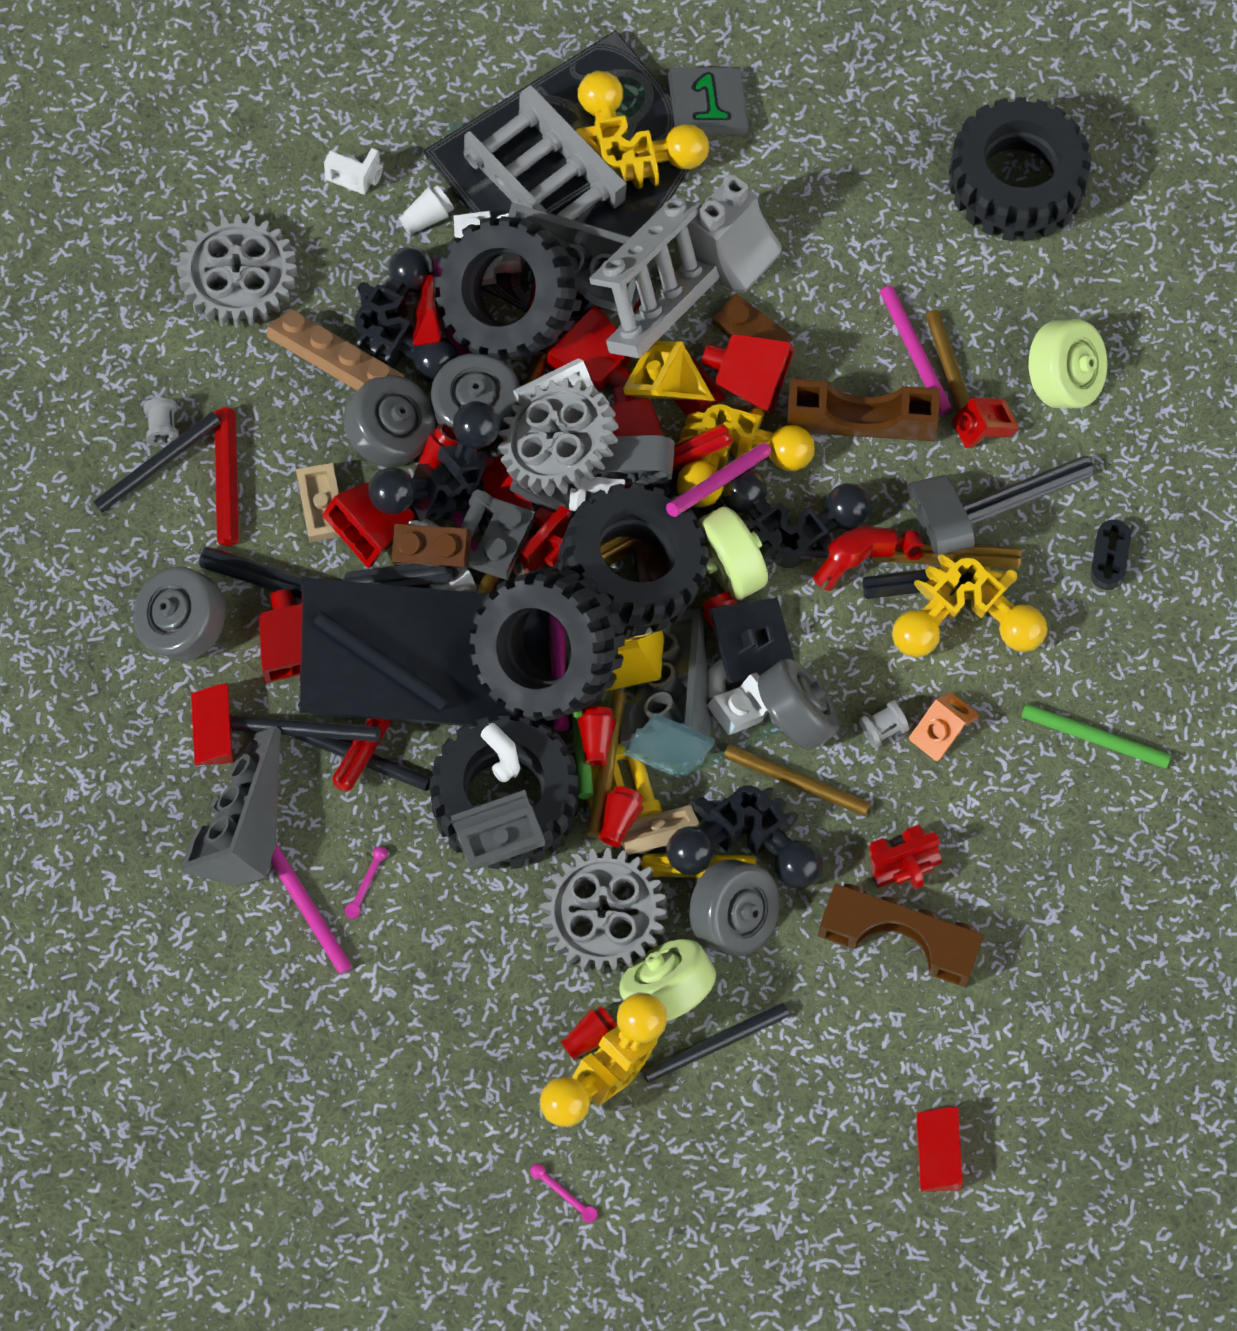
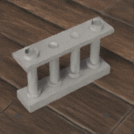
M531 85L520 92L519 115L482 143L471 131L464 135V156L468 163L475 169L480 168L513 203L547 212L540 202L575 175L578 177L582 175L590 183L591 189L557 215L574 220L599 200H606L614 209L625 201L626 183ZM527 126H535L542 133L543 139L507 167H504L492 153ZM550 151H559L566 158L567 164L528 192L516 177Z
M671 198L589 278L591 285L612 288L621 325L606 340L609 353L640 358L720 278L717 265L700 263L695 258L687 224L700 212L701 203L685 201L681 198ZM674 237L682 265L675 272L667 246ZM654 257L662 285L655 292L647 264ZM633 277H635L642 303L635 312H633L626 286Z

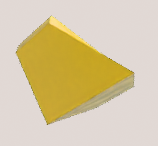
M656 341L640 357L623 388L625 395L651 399L715 401L687 352L683 341Z
M662 630L656 633L651 632L624 639L625 646L618 648V654L624 656L622 666L612 671L616 674L617 679L612 687L604 690V692L661 679L664 643Z

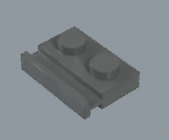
M525 790L451 816V822L457 833L470 871L545 846V839Z

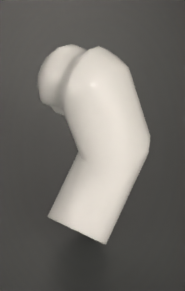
M491 723L483 729L481 737L497 752L500 762L492 767L493 774L500 782H507L512 776L515 778L520 771L516 746L495 723Z

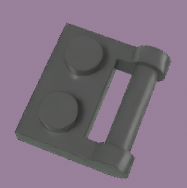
M475 490L469 499L470 508L460 528L472 530V538L483 514L493 517L476 552L470 550L468 568L508 580L519 557V552L522 550L536 521L535 511L494 499L484 491Z

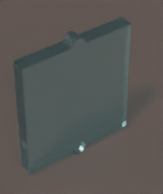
M655 713L642 729L636 730V736L625 748L624 755L684 780L696 765L702 764L703 757L714 746L715 739Z

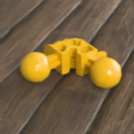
M594 71L587 74L578 87L579 102L585 111L595 116L596 120L594 126L578 128L576 132L625 183L626 181H632L633 185L639 189L643 187V178H649L653 185L657 186L659 184L658 162L669 161L679 169L691 170L700 166L707 158L709 140L704 131L694 124L678 125L667 134L664 140L658 141L651 140L649 130L636 132L629 142L626 140L628 130L626 116L617 117L616 109L623 100V88L618 78L608 71Z
M718 404L709 407L705 413H691L685 420V427H683L680 433V440L677 444L720 424H724L729 428L733 442L731 445L705 457L685 464L676 478L677 492L679 496L727 466L729 450L737 459L762 442L770 446L771 454L769 458L776 467L784 471H798L805 468L812 460L815 453L814 440L807 430L798 425H786L778 428L774 433L761 430L760 426L764 419V410L760 408H754L752 412L748 413L733 409L727 405ZM723 486L692 507H706L714 504L720 497Z
M939 555L938 560L941 567L937 569L928 566L925 569L929 580L926 583L919 580L914 581L916 588L930 602L922 611L911 610L903 613L895 621L892 630L894 644L900 652L909 657L919 658L927 656L935 650L939 643V625L947 616L953 620L963 608L964 600L971 599V610L981 619L988 612L1000 622L999 631L1002 640L1015 651L1028 652L1039 647L1047 636L1048 626L1040 610L1031 605L1020 604L1015 606L1003 596L1004 592L1017 579V573L1014 570L1006 572L990 570L989 567H983L980 562L973 558H963L954 563L945 555ZM972 573L971 582L968 581L962 584L955 594L950 596L949 594L958 585L961 574Z
M636 993L628 996L618 1008V1026L602 1037L598 1044L600 1048L596 1053H590L584 1057L572 1077L561 1076L552 1079L542 1089L540 1110L547 1121L560 1127H571L579 1124L588 1114L591 1100L598 1106L602 1105L623 1090L638 1075L656 1046L658 1037L666 1027L667 1012L659 998L649 993Z

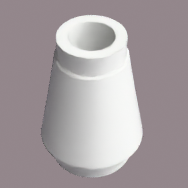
M437 185L431 190L427 188L398 217V220L411 236L415 232H419L449 218L448 213L454 210V207L442 189Z

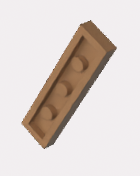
M293 309L267 326V338L355 390H358L368 380L375 377H386L388 375L404 377L402 373Z

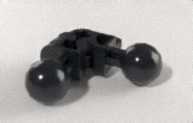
M407 246L400 248L392 255L388 266V274L391 281L386 288L379 284L373 287L366 282L358 285L361 307L354 318L359 337L356 347L369 353V355L381 362L385 361V364L393 369L396 368L402 357L406 356L413 360V367L418 375L425 381L433 382L439 370L450 360L458 357L459 353L456 347L444 337H441L440 342L418 346L413 345L412 324L405 319L408 315L405 298L409 292L413 293L422 290L427 276L434 274V262L431 256L422 248Z
M471 401L462 405L454 415L452 427L459 441L458 445L440 447L437 458L441 465L433 469L428 463L418 464L413 478L406 471L396 467H387L377 471L369 482L368 496L372 505L380 512L389 515H397L410 508L414 513V520L418 521L425 519L438 520L440 518L450 519L454 517L457 511L468 507L469 499L473 491L477 490L485 468L491 466L494 462V458L488 451L477 452V450L492 444L499 435L500 419L496 410L481 401Z
M752 467L725 484L721 493V497L727 507L734 512L748 513L753 519V522L747 525L750 533L754 531L761 541L762 546L759 549L766 567L774 562L783 568H793L798 566L802 560L828 558V546L832 543L828 534L837 527L846 530L861 527L870 518L873 510L872 500L867 490L859 484L844 483L836 486L828 494L823 511L816 515L809 507L799 514L797 527L787 525L789 512L782 503L773 508L765 500L767 484L764 477ZM782 544H785L788 547L782 549ZM795 545V550H792L790 546Z
M751 785L739 787L733 795L728 798H722V800L698 798L695 802L694 810L707 822L703 828L685 826L677 829L668 839L666 847L667 859L674 869L682 874L697 875L704 872L713 863L715 847L717 845H720L727 852L737 844L740 834H747V847L755 855L768 848L776 856L775 872L780 881L791 888L799 889L813 885L822 875L823 856L818 848L810 842L797 839L792 841L785 834L794 825L799 815L796 812L783 813L787 802L782 798L771 800L770 797L774 791L772 787L761 791L759 788Z

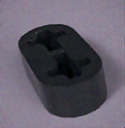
M1117 519L1103 522L1098 529L1095 539L1090 577L1093 584L1103 590L1117 588L1123 581L1127 567L1131 531L1124 522ZM1110 531L1118 532L1117 537L1120 539L1116 543L1115 550L1108 549L1109 538L1105 536H1109ZM1106 559L1113 560L1112 571L1115 573L1112 574L1111 579L1104 578V572L1100 571L1104 569Z

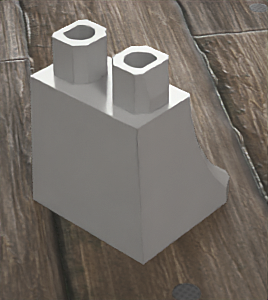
M735 175L729 176L702 205L700 212L688 223L696 261L717 265L720 277L718 281L733 292L743 293L748 291L781 254L782 246L762 214L757 195L750 191L748 185Z

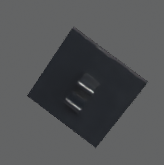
M778 597L709 610L728 683L744 681L753 673H757L760 677L761 674L782 659L794 660Z

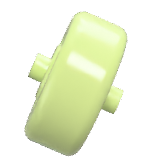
M1081 319L1053 320L1042 326L1033 339L1029 353V375L1036 394L1046 405L1059 409L1083 408L1095 401L1103 389L1107 375L1106 349L1099 332L1087 321Z
M720 507L698 519L695 527L703 528L707 538L704 546L709 549L706 573L708 575L713 574L724 591L729 592L731 597L737 600H741L765 587L768 582V572L759 549L762 544L754 531L750 533L742 519L728 507Z
M689 939L673 940L646 952V959L638 958L633 963V967L628 968L620 981L619 992L623 1000L636 993H649L659 998L666 1009L667 1021H670L693 1009L708 995L714 985L716 971L699 943Z

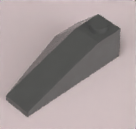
M512 202L508 217L527 219L538 222L539 225L547 226L556 232V238L564 239L570 246V250L567 253L570 257H576L580 266L579 269L574 271L575 276L583 280V290L576 291L592 304L618 312L612 288L591 285L589 278L632 236ZM655 257L647 264L650 279L656 262ZM635 277L626 284L632 309H634L640 299Z
M697 608L685 611L677 622H668L666 628L662 630L664 643L661 679L638 684L639 688L633 701H627L623 712L620 743L623 747L673 762L709 755L711 714L710 709L707 707L710 700L704 619L702 610Z
M276 726L248 737L228 773V778L233 781L232 786L228 787L220 797L215 796L209 808L217 812L207 830L197 827L191 838L181 867V871L185 874L237 886L266 877L271 868V859L276 847L281 730Z

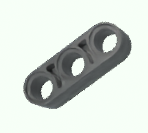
M658 435L616 436L618 442L607 445L612 451L613 456L602 457L600 460L606 468L601 470L594 467L591 470L594 477L624 479L625 485H631L632 483H667L672 480L675 442L668 437Z
M947 475L909 482V497L914 499L917 508L913 509L914 514L935 555L939 556L974 548L975 539L971 521Z

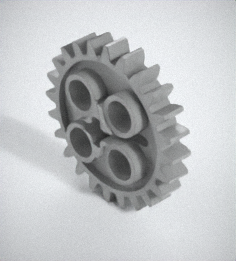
M236 214L234 223L229 224L225 216H221V226L216 227L212 222L208 221V232L206 234L198 229L195 230L197 242L192 240L185 241L188 252H180L179 257L182 265L177 266L178 276L181 277L179 279L180 290L185 291L186 303L193 302V309L196 314L205 309L206 321L209 322L217 315L220 326L223 327L228 319H233L235 328H239L241 319L246 318L249 325L254 326V316L259 315L263 320L267 321V310L269 308L277 313L280 312L278 300L289 302L288 290H293L296 287L295 279L293 278L297 276V266L294 264L296 262L295 252L290 251L289 239L281 240L282 236L279 228L270 232L269 221H264L258 227L256 226L255 216H251L247 223H242L240 214ZM257 251L263 253L259 257L249 256V254ZM217 252L227 253L225 256L220 258L212 256ZM240 268V272H235V269ZM219 284L226 286L224 289L218 291L211 289L213 286ZM254 284L263 286L258 290L248 289L249 286Z
M564 378L561 387H558L553 380H550L548 390L543 391L539 385H536V396L531 398L524 393L522 397L525 404L522 407L515 404L511 406L516 415L515 417H504L503 420L510 428L499 431V435L505 442L498 445V449L504 455L500 460L507 468L509 475L522 488L526 489L529 487L534 494H538L543 489L548 496L553 495L556 487H558L563 495L567 494L568 484L571 483L578 490L581 489V478L584 476L593 481L594 475L591 470L594 467L604 470L606 467L600 461L601 458L613 456L612 451L607 445L618 442L612 431L619 428L613 419L616 413L609 405L605 396L599 393L593 385L586 387L582 380H578L573 386L568 378Z
M606 848L603 858H598L594 849H590L589 860L584 861L580 855L576 854L575 861L577 866L572 868L563 862L561 864L565 873L563 878L558 875H551L552 882L556 888H544L543 890L545 896L551 902L540 904L542 912L550 915L543 918L541 924L543 928H553L545 936L549 943L559 941L554 948L558 956L569 951L566 957L568 965L571 966L580 959L582 972H586L591 964H595L598 975H602L605 965H610L614 974H618L620 962L624 961L629 968H632V957L634 955L641 959H646L643 949L645 945L651 948L658 947L652 934L665 933L664 927L657 921L668 919V914L666 910L657 907L666 904L667 899L664 894H655L662 888L660 880L650 881L654 874L651 867L640 871L642 862L639 857L632 860L630 864L627 863V853L622 850L617 859L613 858L610 848ZM585 884L594 885L596 891L593 896L586 899L576 896L577 890ZM629 886L635 889L634 895L628 900L621 901L615 898L616 892L621 887ZM603 905H609L611 911H607L604 918H599L597 911H601ZM571 907L583 909L574 913L570 912ZM633 910L639 911L638 915L636 916H630L627 913H623L631 912ZM589 922L593 925V928L588 935L579 937L573 934V929L578 923ZM620 924L630 925L632 931L626 938L618 939L612 936L616 926Z

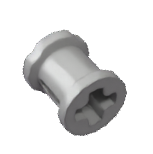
M155 398L144 403L143 410L144 414L148 416L149 425L146 442L151 445H163L175 440L179 436V431L175 428L174 413L177 411L176 402L169 398Z
M895 701L887 703L886 709L869 718L865 715L859 718L860 728L873 748L879 747L882 740L897 732L904 734L909 731L906 717Z

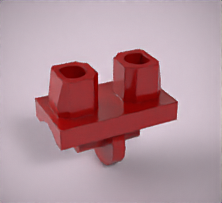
M561 505L555 512L541 506L535 512L536 521L533 529L538 532L533 537L528 536L518 557V560L522 562L525 573L541 570L546 564L553 567L558 562L559 548L570 522L569 516L571 511Z
M918 824L907 828L902 833L903 844L892 847L889 840L884 838L871 842L869 849L872 874L877 887L880 888L896 882L898 885L908 880L915 890L923 887L922 875L933 871L934 866L942 864L939 853L940 840L935 831L927 834L922 826Z

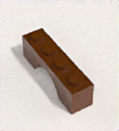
M790 379L787 425H798L812 434L935 442L939 423L940 389L902 386L897 391L888 395L860 397L840 392L833 388L828 381Z
M836 883L820 923L818 933L820 938L852 949H856L865 939L878 933L894 932L905 935L915 941L923 950L927 958L930 976L967 988L984 934L978 933L975 927L967 923L956 922L952 924L940 920L939 915L932 911L920 909L917 912L903 907V904L894 898L884 896L879 899L867 895L866 891L859 886L853 884L841 886Z

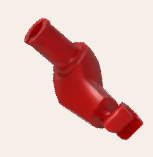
M861 526L842 534L828 546L829 557L813 575V580L820 588L827 580L828 583L824 590L832 591L847 569L856 568L867 558L893 557L895 548H903L907 559L919 560L923 557L920 547H924L925 543L920 533L916 530H909L901 537H897L896 529Z

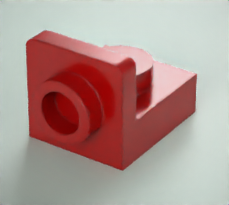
M972 397L952 419V423L965 448H974L984 436L1011 438L1019 430L1005 399Z

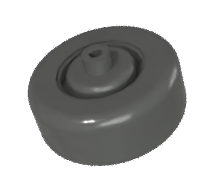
M470 353L450 360L439 370L432 385L431 401L436 423L438 425L445 424L454 433L452 429L453 418L458 409L471 401H481L496 410L500 419L499 431L509 429L510 427L503 419L504 417H515L516 413L511 406L513 404L519 405L513 390L520 387L516 374L505 362L500 359L489 358L488 354L481 353L478 355ZM498 435L494 441H496V440H498V439H500V438H502V437H501L500 435Z
M388 375L368 380L353 393L345 407L344 427L350 443L363 458L382 467H400L410 463L423 452L430 431L436 429V418L429 398L420 387L404 377Z
M177 566L164 569L153 575L145 583L137 596L133 611L135 632L147 649L173 661L195 659L208 651L220 636L226 616L225 600L218 585L209 577L187 567Z
M782 659L760 675L758 691L770 714L769 717L772 723L778 729H781L795 744L806 750H814L837 734L840 726L839 718L827 695L826 687L820 680H816L801 664L792 659Z
M736 859L723 860L714 864L700 877L691 897L690 922L695 936L705 947L730 956H745L758 950L768 940L777 923L780 908L777 885L772 876L758 865Z

